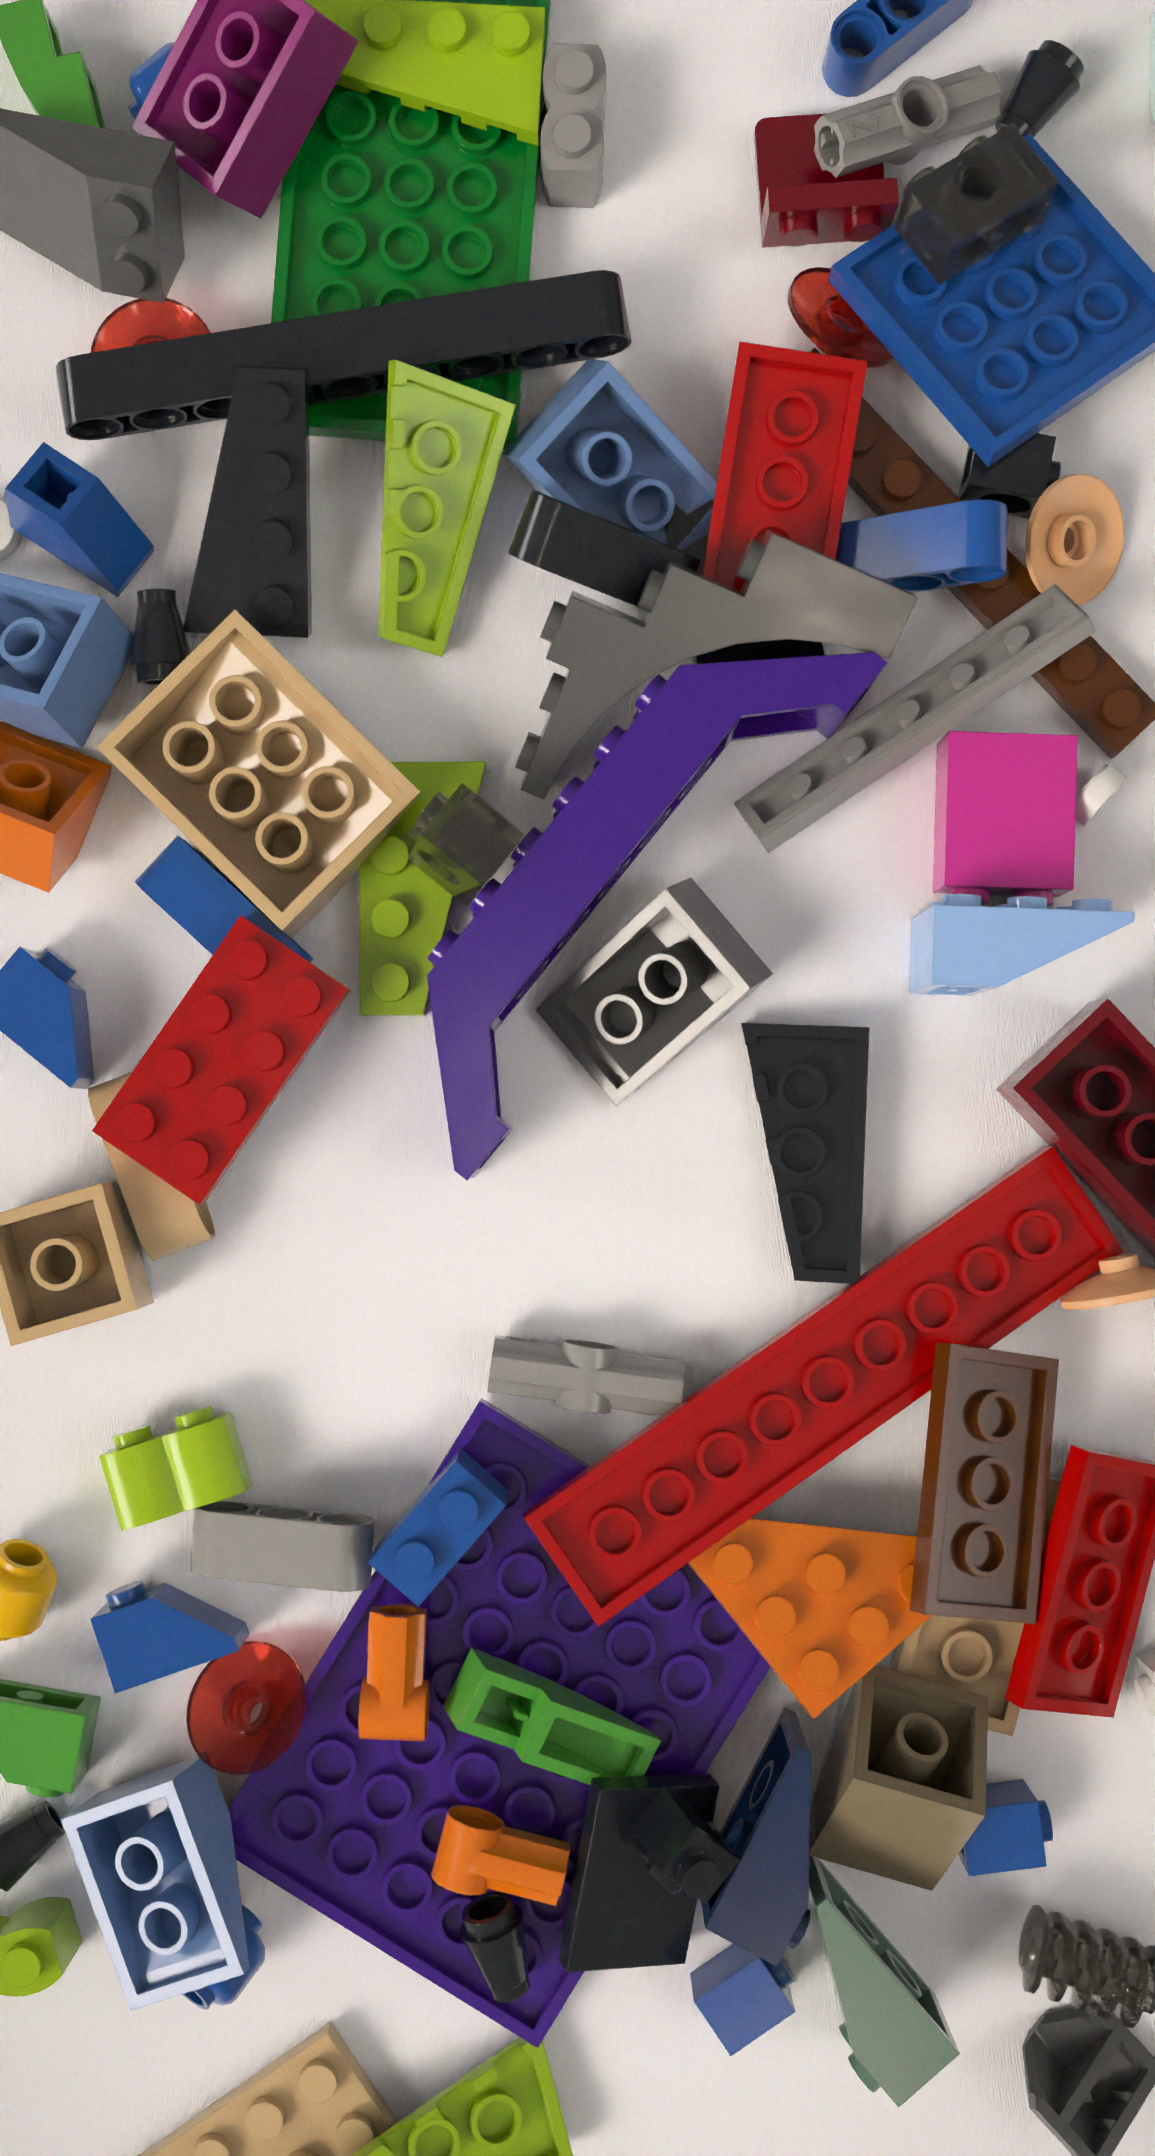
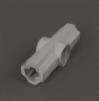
M981 65L934 80L924 76H913L905 80L893 93L822 115L814 125V152L822 171L827 170L831 172L835 178L883 162L894 165L906 164L914 159L922 149L991 127L1001 116L1000 98L1003 92L995 72H987Z
M495 1335L487 1392L554 1401V1405L557 1407L584 1413L606 1414L610 1413L611 1409L646 1415H663L682 1402L686 1363L683 1360L619 1352L618 1347L591 1341L563 1340L562 1344L534 1339L526 1340L511 1336Z

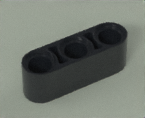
M532 490L508 554L526 563L634 606L638 605L652 570L663 574L670 560L697 572L701 559L535 490Z

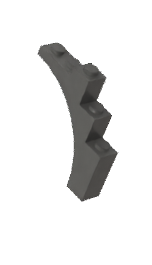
M768 529L761 542L751 539L743 553L736 571V577L745 580L740 591L670 560L663 574L652 570L637 605L638 608L647 611L643 621L572 591L566 605L554 600L539 637L551 642L547 650L546 659L568 669L565 676L553 672L539 706V709L549 712L540 736L528 732L518 756L515 768L525 772L520 790L545 799L567 756L601 715L642 682L688 658L740 643L794 639L841 644L866 653L875 652L880 657L889 660L918 597L907 590Z

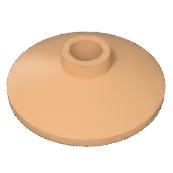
M1072 474L1056 480L1039 497L1027 525L1025 557L1030 577L1040 593L1056 584L1077 605H1082L1096 598L1110 583L1122 555L1124 523L1119 502L1109 486L1092 475Z
M1137 1253L1101 1259L1098 1261L1101 1274L1071 1289L1060 1299L1061 1308L1065 1310H1079L1155 1297V1267L1140 1266Z

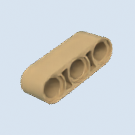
M132 1072L88 1089L89 1103L96 1124ZM102 1139L140 1243L151 1260L155 1261L214 1239L215 1229L206 1202L202 1205L197 1204Z

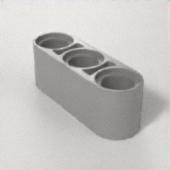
M217 1501L194 1508L190 1571L195 1575L326 1591L353 1592L365 1590L371 1586L372 1566L368 1561L373 1553L375 1520L371 1517L357 1514Z

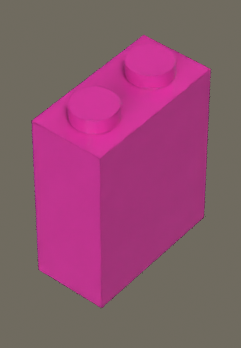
M949 731L937 743L933 893L981 896V905L989 904V895L1047 898V907L1053 906V897H1059L1074 890L1078 735Z

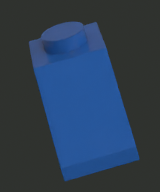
M19 946L0 970V1031L68 1087L87 1089L95 1079L86 991L71 980L77 970L47 947L39 954L36 951Z
M136 1581L119 1587L106 1594L108 1603H105L90 1619L115 1694L235 1653L240 1650L250 1634L245 1621L168 1583L146 1589L143 1581Z

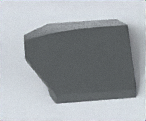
M1093 2003L1042 2015L1030 2028L1022 2045L1029 2109L1072 2156H1112L1155 2085V2057L1105 2003Z

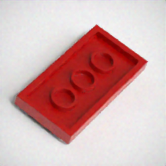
M739 342L702 571L703 575L740 591L745 580L736 577V571L743 553L751 539L761 542L767 529L829 557L836 558L868 361Z
M240 915L99 1119L92 1132L197 1204H205L351 990Z
M1070 1445L1042 1553L1036 1624L1024 1623L1005 1695L1007 1701L1027 1710L1114 1718L1155 1560V1461Z

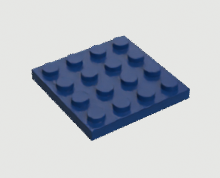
M1030 133L834 263L828 281L987 467L997 462L1155 352V273Z

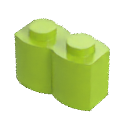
M209 1405L174 1417L177 1428L153 1435L151 1426L145 1425L112 1437L115 1448L101 1454L99 1458L121 1531L246 1492L253 1485L231 1412L214 1416L212 1406Z
M63 1897L41 1898L23 1905L10 1917L0 1915V1995L19 1997L35 1994L53 1985L64 1974L82 1944V1938L70 1899Z

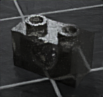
M1011 124L989 138L982 135L973 139L962 149L957 157L935 169L933 166H930L918 172L908 182L903 191L904 197L895 229L936 282L941 285L1041 225L1059 181L1016 127Z
M462 783L450 798L439 791L415 820L416 825L409 833V836L416 843L408 860L463 905L468 907L507 860L525 834Z

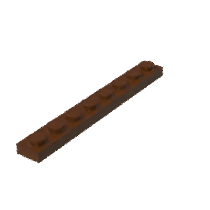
M813 348L810 351L812 353L821 354L816 348ZM862 397L848 485L878 516L961 502L962 500ZM1008 549L1007 573L1004 577L988 582L947 588L987 630L1041 594L1035 587L1028 569ZM1089 636L1031 675L1110 759L1117 756L1155 720V702L1092 636Z

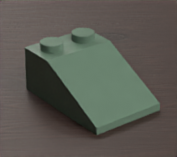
M809 1856V1892L836 1997L844 2020L839 2029L853 2050V2053L848 2056V2060L857 2076L870 2091L874 2093L881 2087L899 2108L953 2061L960 2052L936 1994L821 1860Z

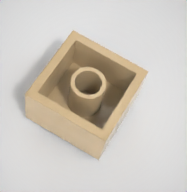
M118 1181L99 1183L0 1212V1310L11 1346L138 1310L154 1303L130 1214Z

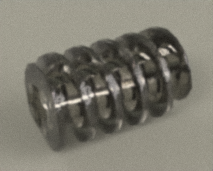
M1033 1905L1023 1924L1019 1943V1966L1022 1970V1987L1024 1992L1034 1994L1039 1988L1042 1978H1046L1048 2000L1060 2002L1069 1986L1071 1987V2004L1073 2009L1084 2011L1089 2005L1092 1996L1095 1995V2011L1097 2016L1109 2020L1114 2014L1117 2004H1119L1120 2021L1122 2026L1134 2028L1137 2025L1143 2012L1150 2014L1155 2012V1946L1147 1945L1144 1947L1138 1939L1132 1937H1122L1119 1939L1114 1931L1099 1928L1095 1931L1089 1922L1083 1920H1074L1070 1923L1065 1914L1051 1911L1046 1915L1040 1905Z

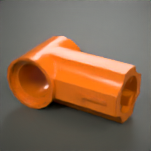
M399 1603L371 1607L368 1621L367 1678L364 1677L362 1680L359 1702V1739L426 1741L430 1697L429 1680H424L426 1608Z
M456 1805L450 1807L447 1811L431 1876L441 1887L459 1894L481 1895L486 1893L488 1889L556 1906L566 1876L570 1843L506 1827L501 1818L487 1810L468 1805Z

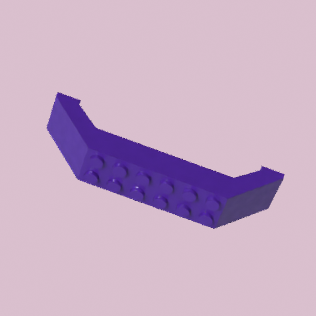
M875 652L679 665L668 680H665L658 674L648 684L634 705L638 708L633 716L634 722L626 731L617 725L609 732L593 755L597 761L593 765L594 771L586 781L583 782L575 776L565 786L552 805V808L556 811L551 824L543 833L536 827L527 833L510 857L515 861L513 864L514 869L501 884L492 878L471 903L469 909L474 912L472 915L474 918L460 935L453 929L449 930L428 956L427 960L434 966L428 973L427 980L454 1171L467 1181L474 1178L514 1129L501 1119L495 1031L731 741L808 731H818L826 739L830 738L866 695L888 662Z

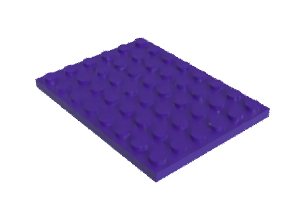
M481 1398L428 1485L461 1448L509 1490L505 1508L419 1606V1608L427 1609L424 1680H429L430 1697L426 1741L359 1739V1702L362 1680L364 1677L367 1678L368 1621L371 1607L383 1606L389 1603L412 1604L418 1607L375 1570L371 1576L370 1588L362 1590L228 1810L231 1817L237 1861L538 2048L584 1971L566 1973L558 1958L590 1785L524 1763L520 1760L514 1749L467 1734L455 1728L443 1705L470 1649H477L543 1676L655 1733L661 1742L644 1776L705 1774L768 1672L770 1665L688 1563L598 1627L522 1514L591 1465ZM468 1805L478 1807L497 1815L503 1820L506 1827L570 1843L566 1876L556 1906L509 1894L512 1897L513 1903L521 1907L523 1911L528 1977L530 1980L528 1992L515 2001L504 2003L498 2002L493 1998L491 1989L488 1987L460 1935V1928L463 1923V1909L469 1902L481 1895H464L447 1890L438 1885L431 1876L447 1811L452 1806ZM488 1889L487 1892L484 1894L500 1891Z

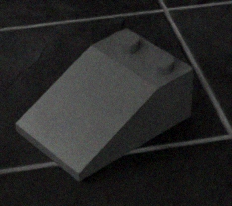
M0 108V230L100 291L164 303L185 258L175 142Z
M690 877L665 888L536 1009V1012L610 1100L618 1106L732 1011L773 973Z

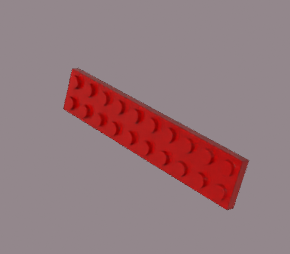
M1044 1146L863 1273L859 1280L853 1284L846 1285L684 1399L680 1404L674 1406L522 1513L523 1517L599 1627L930 1391L936 1342L989 1349L1100 1269L1099 1260L1121 1255L1124 1250L1053 1146Z

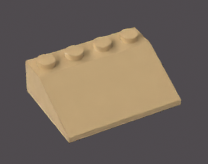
M236 610L207 636L96 747L291 939L338 894L421 795V792Z

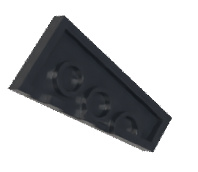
M246 365L238 367L183 627L185 632L212 633L236 610L262 636L309 638L312 634L308 368Z
M741 1023L750 1059L757 1102L759 1103L765 1131L769 1160L775 1179L794 1280L853 1284L860 1279L870 1028Z

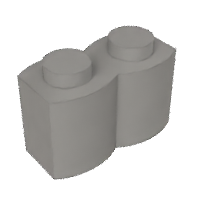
M553 43L544 62V121L540 136L541 174L544 196L550 207L593 208L601 193L603 184L607 76L605 59L599 45Z

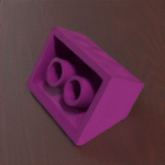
M197 0L131 128L143 136L174 141L176 163L180 168L215 196L261 219L359 41L305 0Z

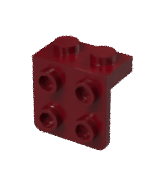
M824 114L767 117L759 120L754 131L762 248L869 241L892 225L899 205L897 178L884 179L883 163L837 178L827 170L822 171L814 152V125Z

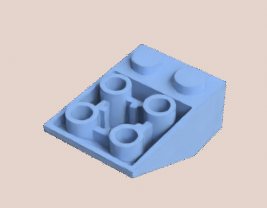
M942 895L941 902L930 903L928 909L911 919L909 994L973 996L1000 987L1133 923L1135 912L1113 911V901L1108 899H1077L1072 901V906L1047 909V898L1009 897L1007 898V904L986 907L981 906V896Z

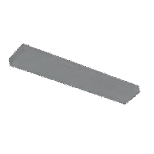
M1054 584L734 802L735 807L765 850L770 853L1091 636L1095 631L1090 617Z

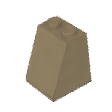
M875 1665L860 1678L851 1690L813 1796L809 1856L933 1891L985 1817L989 1697Z

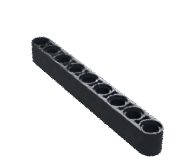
M597 270L80 354L59 361L55 367L66 434L71 438L79 440H101L227 419L237 370L242 365L308 368L310 406L387 393L388 365L390 360H398L457 382L585 361L588 358H604L624 351L630 346L632 340L621 277L614 271Z

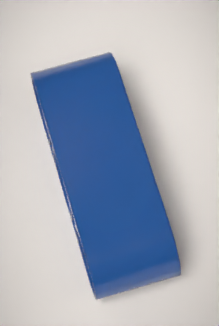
M857 0L833 22L822 66L823 78L827 86L836 94L845 97H856L869 91L962 17L971 7L973 0ZM893 11H906L913 16V18L900 17L896 15ZM857 49L866 56L855 58L849 56L843 50Z
M968 500L841 523L835 559L910 593L997 580L1004 577L1007 573L1008 507L999 501Z
M179 835L173 839L135 881L143 892L212 955L241 915L310 963L313 960L295 940L291 939L276 926L246 895Z

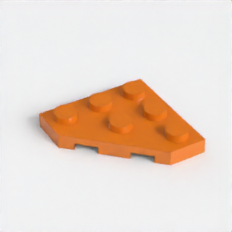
M749 1519L688 1563L810 1717L814 1719L932 1616L910 1611L917 1536Z

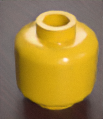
M11 1539L5 1540L0 1544V1641L24 1637L40 1628L58 1582L56 1568L49 1560L47 1552L42 1547L27 1540Z

